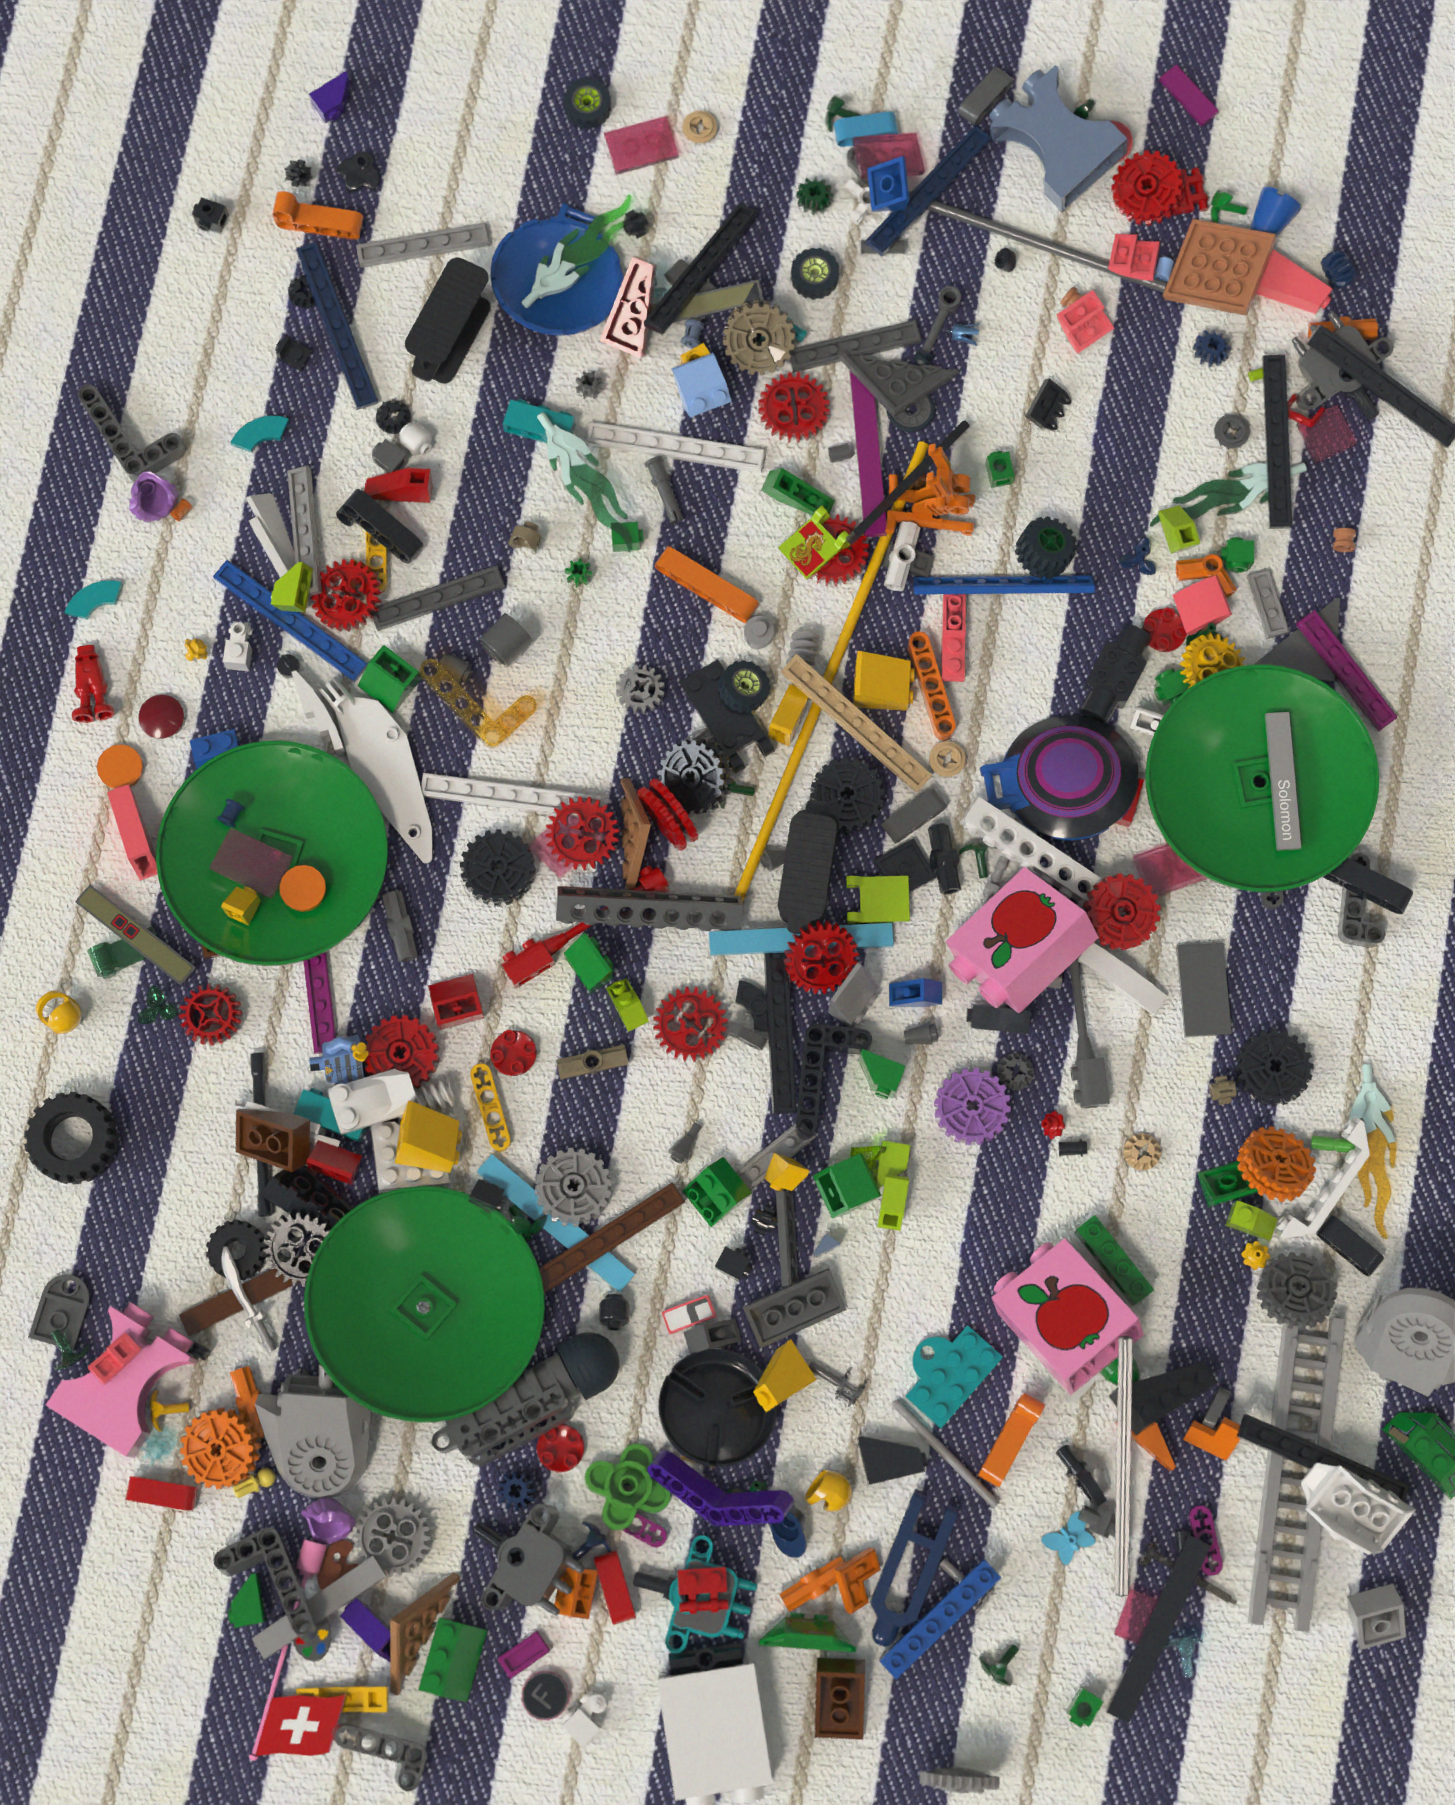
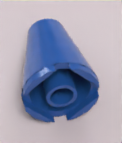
M1264 186L1260 192L1250 230L1272 233L1277 238L1300 212L1301 204L1286 193L1284 195L1278 194V189Z

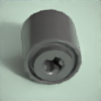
M504 613L479 639L486 653L498 664H503L506 667H509L533 642L532 637L507 613Z

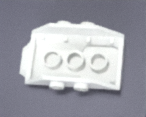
M1316 1463L1301 1481V1486L1304 1489L1307 1500L1306 1510L1328 1530V1533L1338 1541L1342 1539L1353 1550L1357 1552L1361 1550L1368 1555L1381 1553L1416 1510L1402 1502L1393 1492L1384 1490L1372 1480L1367 1482L1341 1466H1328Z

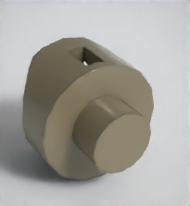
M525 521L523 526H515L508 541L509 545L514 549L530 548L536 554L543 539L537 532L539 527L529 521Z

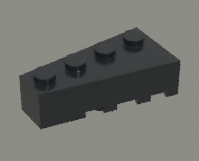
M306 1165L293 1172L281 1170L271 1178L260 1194L285 1212L289 1213L292 1211L295 1217L299 1210H302L303 1216H306L311 1211L312 1218L314 1219L320 1214L321 1223L328 1220L327 1229L334 1227L347 1213L353 1210L347 1202Z
M1202 1362L1132 1382V1431L1136 1436L1211 1389L1218 1381L1207 1365ZM1118 1387L1109 1395L1116 1407Z

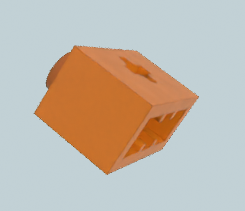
M570 1567L567 1568L561 1580L572 1588V1592L567 1595L565 1592L557 1589L554 1604L560 1609L559 1614L589 1619L597 1570L585 1568L583 1573H579Z

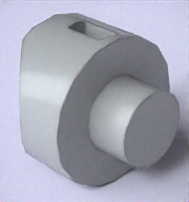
M752 617L745 624L744 640L752 649H762L773 640L774 627L772 622L766 617Z

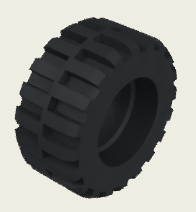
M69 1092L67 1095L59 1093L56 1094L54 1099L50 1097L43 1101L44 1105L41 1108L37 1106L33 1110L36 1114L33 1118H28L26 1124L29 1125V1129L24 1130V1138L27 1139V1143L24 1146L26 1152L30 1155L28 1158L42 1174L64 1184H81L82 1181L89 1182L94 1180L96 1174L102 1175L106 1171L104 1167L107 1164L111 1165L114 1161L112 1155L114 1152L117 1153L119 1147L116 1145V1140L119 1139V1132L116 1131L117 1123L112 1118L110 1111L92 1097L85 1094L80 1095L77 1092ZM67 1118H82L92 1128L93 1136L90 1147L82 1156L73 1160H65L58 1157L51 1145L55 1128Z

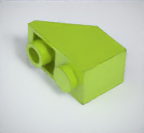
M1180 505L1158 511L1170 554L1188 550L1201 544L1194 521Z
M627 978L616 981L606 988L628 1032L649 1022L644 1008Z
M882 1141L881 1146H876L874 1160H879L878 1169H873L872 1175L879 1190L884 1187L886 1174L899 1176L906 1171L910 1145Z
M886 1174L877 1227L901 1231L909 1177Z

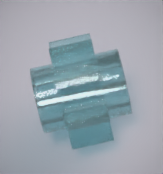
M156 1435L155 1441L145 1438L148 1445L139 1448L145 1451V1455L141 1459L144 1460L148 1457L151 1459V1465L157 1459L163 1463L164 1461L161 1456L169 1454V1451L164 1450L163 1447L167 1444V1441L160 1443L158 1435ZM153 1444H158V1449H161V1453H157L156 1457H152L151 1452L148 1451V1447H152Z

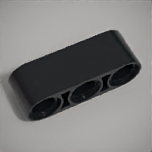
M1330 1215L1316 1232V1235L1368 1277L1373 1274L1384 1260V1256L1333 1215Z

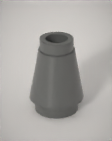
M930 1022L903 1031L905 1044L933 1045V1042H938L935 1023L930 1024Z

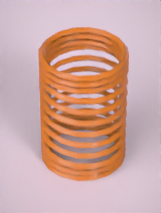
M182 498L181 502L175 506L176 508L170 512V515L180 522L186 513L191 510L192 505Z

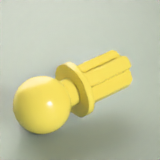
M263 1468L257 1473L255 1478L250 1474L249 1478L233 1485V1492L237 1498H241L253 1491L259 1492L258 1486L269 1487L273 1485L276 1475L272 1469Z

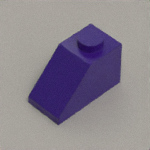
M346 71L309 93L311 104L325 123L338 119L344 113L350 88Z

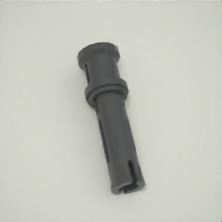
M653 457L644 463L652 476L651 483L658 489L670 524H676V519L679 523L684 518L669 484L670 474L666 473L663 457Z

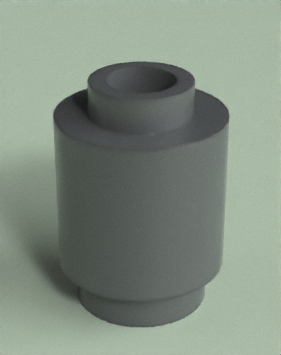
M446 653L438 664L441 674L458 684L467 683L473 674L471 670L472 665L454 654L449 655Z

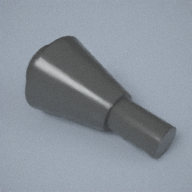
M786 849L763 850V855L760 856L763 868H767L771 872L783 865Z
M694 1123L688 1133L668 1150L671 1154L670 1158L676 1163L689 1162L695 1138L702 1128L699 1124Z

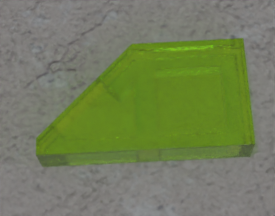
M851 1147L850 1158L863 1153L871 1171L876 1165L877 1158L881 1153L886 1152L887 1147Z

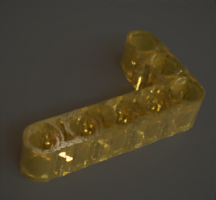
M427 659L421 664L420 676L423 681L487 748L495 749L499 747L536 710L537 704L535 699L525 695L520 697L493 721L439 662L434 659ZM428 665L434 666L437 673L433 676H428L425 674L424 668ZM443 682H448L451 684L452 690L448 693L442 692L439 685ZM464 699L468 706L462 710L458 709L455 701ZM529 702L532 710L530 712H523L520 709V703ZM475 715L482 717L483 724L481 726H474L471 723V717ZM505 717H512L515 720V726L511 728L506 727L503 719ZM489 732H495L498 735L499 740L496 743H491L487 740L486 735Z

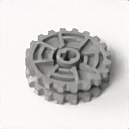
M568 1148L567 1153L559 1150L556 1157L550 1155L547 1158L546 1164L540 1166V1174H537L535 1182L537 1184L535 1186V1195L538 1196L537 1204L538 1206H543L542 1213L545 1216L550 1214L552 1216L551 1221L554 1223L558 1220L562 1221V1226L567 1227L568 1223H572L573 1227H578L581 1222L588 1225L591 1218L598 1219L600 1211H605L607 1208V1201L610 1200L612 1180L608 1179L609 1170L603 1169L604 1162L601 1159L595 1160V1154L592 1152L589 1155L585 1154V1149L581 1148L578 1152H574L573 1148ZM572 1183L574 1187L578 1185L575 1192H572L573 1189L569 1190V1186Z

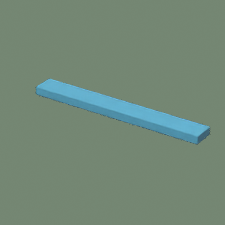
M892 923L839 925L840 929L845 927L848 933H851L854 938L852 941H855L857 944L855 949L894 946ZM787 928L711 931L708 933L710 956L782 953L784 950H791L787 942H795L792 936L795 933H790ZM836 942L830 943L828 948L834 947ZM814 945L808 946L805 951L812 950Z
M491 1154L477 1170V1173L490 1184H495L499 1188L504 1189L503 1195L534 1221L545 1216L542 1213L543 1206H538L537 1204L538 1196L535 1195V1190ZM550 1214L546 1215V1223L543 1229L567 1249H570L589 1236L581 1228L573 1227L572 1223H568L567 1227L562 1226V1221L558 1220L554 1223L551 1221L552 1216ZM609 1252L588 1265L619 1293L635 1275Z

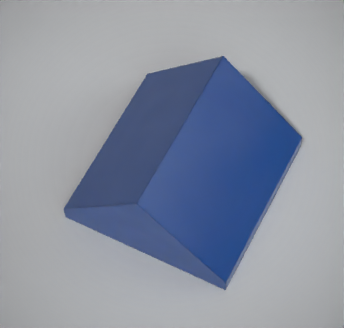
M901 156L867 168L872 212L905 210L910 200L905 157Z

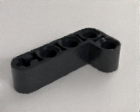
M356 489L336 512V517L341 523L346 526H352L356 522L394 556L406 564L411 563L423 548L422 541L363 490Z

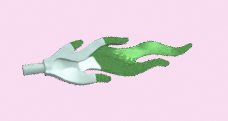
M630 194L627 195L624 203L619 208L595 217L584 235L576 242L568 245L578 236V228L564 236L558 242L551 265L548 268V256L546 255L542 258L537 268L532 292L522 301V305L525 308H529L538 298L542 299L545 296L569 289L582 275L588 272L589 267L585 265L566 276L572 269L591 262L604 253L614 234L623 228V223L620 222L612 225L600 240L596 241V238L605 226L626 213L631 202Z

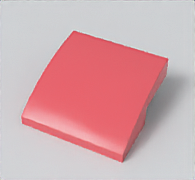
M1115 234L1108 266L1109 270L1126 277L1153 281L1160 251V242L1138 241L1137 235Z
M1093 290L1057 314L1061 327L1077 354L1114 329V326L1103 311L1105 307Z
M1218 576L1201 580L1173 595L1184 628L1189 635H1193L1210 623L1217 625L1232 615Z

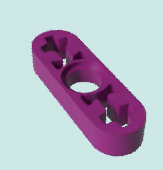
M1195 1506L1188 1515L1192 1536L1198 1540L1204 1533L1211 1536L1212 1544L1209 1551L1214 1549L1215 1554H1210L1212 1561L1217 1562V1566L1211 1572L1210 1568L1205 1567V1563L1209 1561L1208 1556H1206L1201 1566V1571L1206 1575L1215 1576L1221 1572L1223 1562L1212 1514L1205 1506ZM1197 1510L1206 1514V1518L1203 1519V1525H1209L1210 1530L1196 1531V1527H1201L1200 1521L1194 1519V1515L1198 1513Z
M637 1513L634 1518L641 1520V1530L638 1532H632L629 1528L622 1530L652 1547H660L667 1540V1533L663 1527ZM646 1523L651 1525L648 1530L656 1532L658 1529L661 1531L662 1541L657 1540L656 1543L651 1542L652 1537L648 1534L645 1535V1538L640 1537L646 1528Z

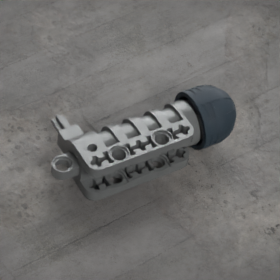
M592 1332L580 1333L557 1345L560 1354L557 1353L523 1371L516 1382L495 1401L467 1416L446 1421L447 1426L438 1430L432 1436V1446L442 1454L449 1453L458 1448L461 1454L473 1466L483 1467L569 1421L575 1412L572 1399L582 1394L583 1398L588 1400L606 1390L615 1381L620 1365L619 1355L615 1346L606 1337ZM565 1407H568L566 1409L567 1413L563 1415L561 1411H563ZM548 1419V1423L544 1427L536 1426L537 1423ZM523 1432L524 1436L520 1438L518 1434ZM441 1436H448L449 1444L444 1448L438 1447V1439ZM506 1441L503 1449H494L496 1445ZM481 1455L482 1459L478 1461L476 1457Z

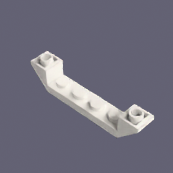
M1354 1117L1344 1125L1341 1136L1356 1147L1347 1153L1342 1168L1334 1172L1331 1177L1332 1182L1328 1188H1324L1318 1196L1319 1201L1314 1208L1311 1207L1304 1216V1223H1301L1287 1213L1285 1217H1281L1277 1222V1229L1274 1233L1286 1239L1318 1231L1370 1156L1365 1123L1362 1120Z

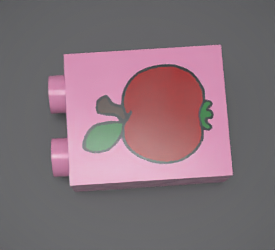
M1023 867L945 942L955 958L948 966L959 980L968 985L973 979H976L982 984L978 987L980 994L993 1007L998 1008L1005 1002L1016 1012L1020 1013L1099 937L1083 909L1029 869Z
M1064 1238L1055 1246L1051 1242L1040 1246L1030 1258L1032 1265L1020 1275L1010 1272L1003 1276L994 1287L996 1294L991 1298L998 1315L1071 1396L1118 1357L1120 1336L1132 1337L1134 1344L1144 1334L1139 1318Z

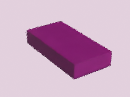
M537 1630L497 1658L508 1677L512 1679L551 1650Z

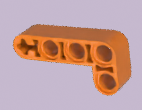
M285 191L277 192L272 214L275 224L282 229L354 240L360 237L364 217L356 211L298 203L295 195Z
M1025 1392L1021 1394L978 1473L979 1477L998 1488L1000 1487L1046 1404Z

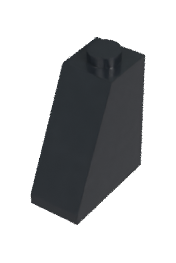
M971 1003V1008H967L966 1022H970V1027L976 1029L1029 1034L1031 1011L1026 1007L1018 1013L1010 1006L1001 1005L995 1008L991 1004Z
M864 1436L857 1438L868 1485L925 1472L924 1467L928 1466L925 1452H920L918 1447Z

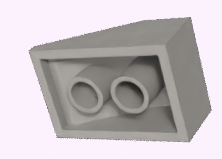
M857 963L830 1000L828 1013L850 1028L854 1023L858 1025L865 1016V1013L862 1011L867 1005L871 1007L879 996L876 994L878 986L861 964Z

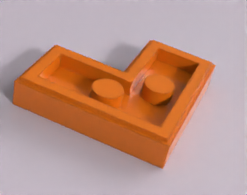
M1224 1417L1215 1431L1193 1420L1183 1440L1227 1461L1241 1440L1236 1437L1240 1424Z
M867 1548L834 1569L845 1611L849 1614L854 1613L869 1603L863 1581L881 1570L874 1548Z

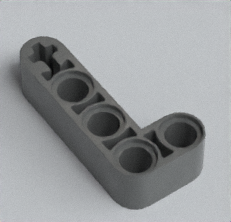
M1356 853L1350 858L1370 869V860L1365 854ZM1345 888L1342 889L1338 924L1339 940L1348 945L1368 948L1376 947L1385 939L1386 931L1384 927L1378 923L1364 921L1366 899ZM1348 905L1355 906L1358 913L1351 914L1348 911ZM1346 927H1350L1355 931L1354 937L1346 934ZM1368 931L1376 932L1378 940H1372L1368 935Z
M339 1723L333 1728L332 1738L338 1746L397 1762L398 1765L394 1776L395 1783L402 1790L408 1792L418 1787L427 1758L426 1750L419 1743L348 1723ZM346 1730L351 1736H355V1741L350 1738H344L342 1741L339 1734L344 1733ZM368 1735L373 1736V1744L368 1748L362 1747L363 1738ZM389 1742H396L397 1748L395 1752L386 1754V1745ZM414 1748H418L420 1751L419 1757L416 1760H409V1752ZM405 1773H412V1781L407 1785H403L401 1782L402 1776Z

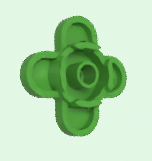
M632 1444L626 1447L617 1465L606 1461H596L586 1470L584 1477L586 1487L592 1493L606 1499L602 1510V1519L604 1524L611 1530L622 1531L627 1529L632 1524L637 1510L655 1514L663 1511L669 1504L670 1492L650 1477L648 1473V1467L653 1461V1456L650 1450L642 1444ZM623 1485H630L631 1491L623 1490Z

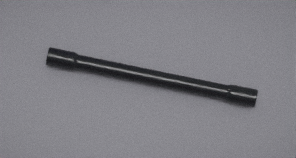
M251 1053L254 1103L266 1107L264 1053ZM256 1160L258 1217L272 1216V1202L260 1194L269 1183V1164Z

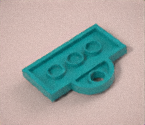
M968 1325L952 1343L941 1337L925 1339L916 1347L912 1357L913 1369L920 1380L905 1398L941 1429L1003 1356ZM925 1346L931 1347L934 1351V1356L930 1360H925L921 1357L920 1351Z

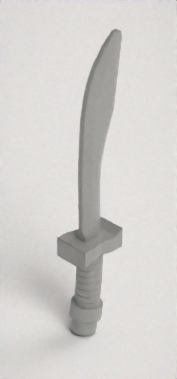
M1001 856L999 861H997L990 882L987 881L982 895L986 897L982 906L998 892L1000 888L998 884L1004 871L1007 869L1009 859Z
M225 1246L221 1261L226 1279L249 1317L246 1319L245 1324L248 1328L251 1324L255 1326L262 1340L263 1347L267 1353L276 1350L273 1338H271L261 1320L265 1316V1312L261 1308L257 1313L246 1296L237 1266L229 1248Z

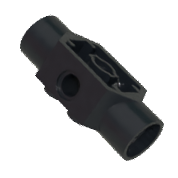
M1124 624L1115 642H1106L1083 687L1087 695L1079 709V713L1082 716L1098 720L1107 725L1115 709H1123L1147 664L1143 655L1152 637L1146 631L1131 624Z

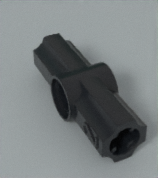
M945 823L930 826L928 828L932 849L930 852V865L933 870H936L940 893L950 895L961 890L957 871L959 855L958 851L952 846L949 826Z
M740 1643L704 1647L679 1653H668L671 1675L743 1664ZM702 1652H709L712 1655L713 1661L710 1665L704 1666L699 1662V1655Z

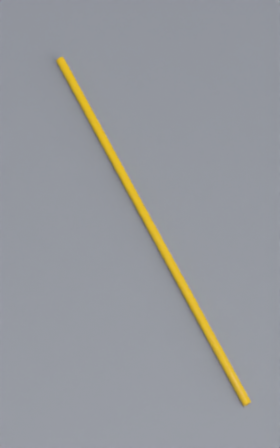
M918 442L904 479L923 461L929 446L927 443ZM896 500L891 510L902 512L906 501ZM893 534L880 536L823 675V678L831 685ZM814 702L811 704L733 895L742 896V901L745 899L760 862V856H762L763 850H765L822 710Z

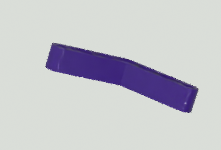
M661 1450L648 1467L649 1475L656 1482L715 1526L779 1523L784 1520L794 1505L792 1495L784 1490L724 1493L669 1450Z

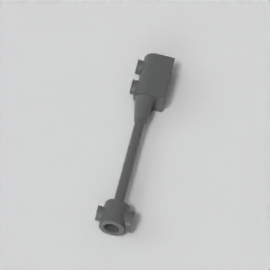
M1077 958L1070 965L1079 1037L1077 1039L1075 1066L1070 1068L1072 1081L1077 1080L1078 1089L1073 1090L1075 1104L1080 1103V1108L1083 1109L1107 1107L1110 1101L1104 1057L1095 1058L1091 1041L1088 1037Z

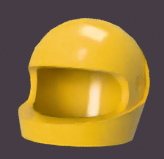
M52 990L47 992L36 1004L35 1011L39 1019L56 1034L69 1033L77 1028L80 1023L81 1009L79 1004L61 991ZM56 997L64 998V1002L56 1007L49 1017H43V1009L48 1001Z
M825 1469L814 1479L804 1499L810 1505L820 1500H825L823 1509L828 1512H835L843 1509L849 1503L852 1488L844 1475Z

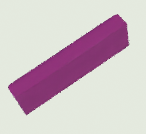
M1177 65L1160 77L1159 81L1201 127L1218 115L1219 110Z

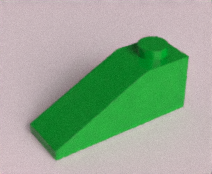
M783 468L769 471L761 489L762 492L775 500L812 516L821 506L830 514L835 502L829 496Z

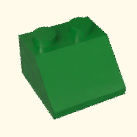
M862 1049L858 1061L871 1090L879 1098L888 1100L890 1097L893 1099L906 1066Z

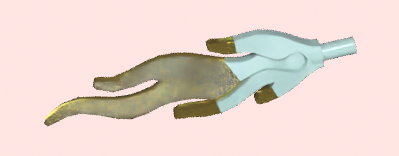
M1366 1064L1362 1065L1364 1083H1362L1360 1093L1353 1103L1350 1119L1352 1120L1356 1117L1362 1119L1365 1123L1370 1156L1358 1171L1357 1176L1365 1196L1364 1208L1369 1206L1372 1198L1368 1179L1369 1173L1371 1172L1377 1187L1374 1221L1379 1234L1386 1240L1388 1237L1383 1226V1217L1390 1200L1391 1187L1385 1171L1384 1155L1386 1147H1388L1389 1165L1393 1169L1395 1168L1397 1149L1394 1135L1384 1121L1381 1112L1387 1117L1389 1122L1394 1121V1116L1387 1100L1377 1089L1376 1083H1373L1372 1065Z

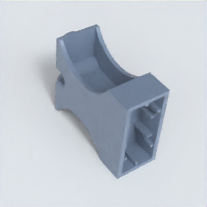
M1055 65L1046 74L1041 69L1035 71L1022 85V90L1028 95L1029 107L1023 106L1018 100L1012 103L1009 99H1005L993 109L989 118L992 120L990 129L993 142H1016L1028 147L1039 157L1045 169L1044 195L1063 212L1127 154V138L1110 120H1085L1066 108L1058 94L1059 68Z

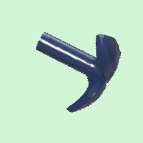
M1148 537L1140 540L1135 546L1136 557L1128 553L1121 556L1118 560L1119 564L1124 568L1132 569L1136 564H1139L1140 573L1145 575L1156 573L1154 563L1144 560L1151 552Z
M583 1521L582 1524L587 1526L590 1532L587 1535L586 1541L572 1554V1558L579 1561L593 1547L601 1544L606 1547L608 1552H611V1545L606 1535L601 1534V1530L594 1524Z

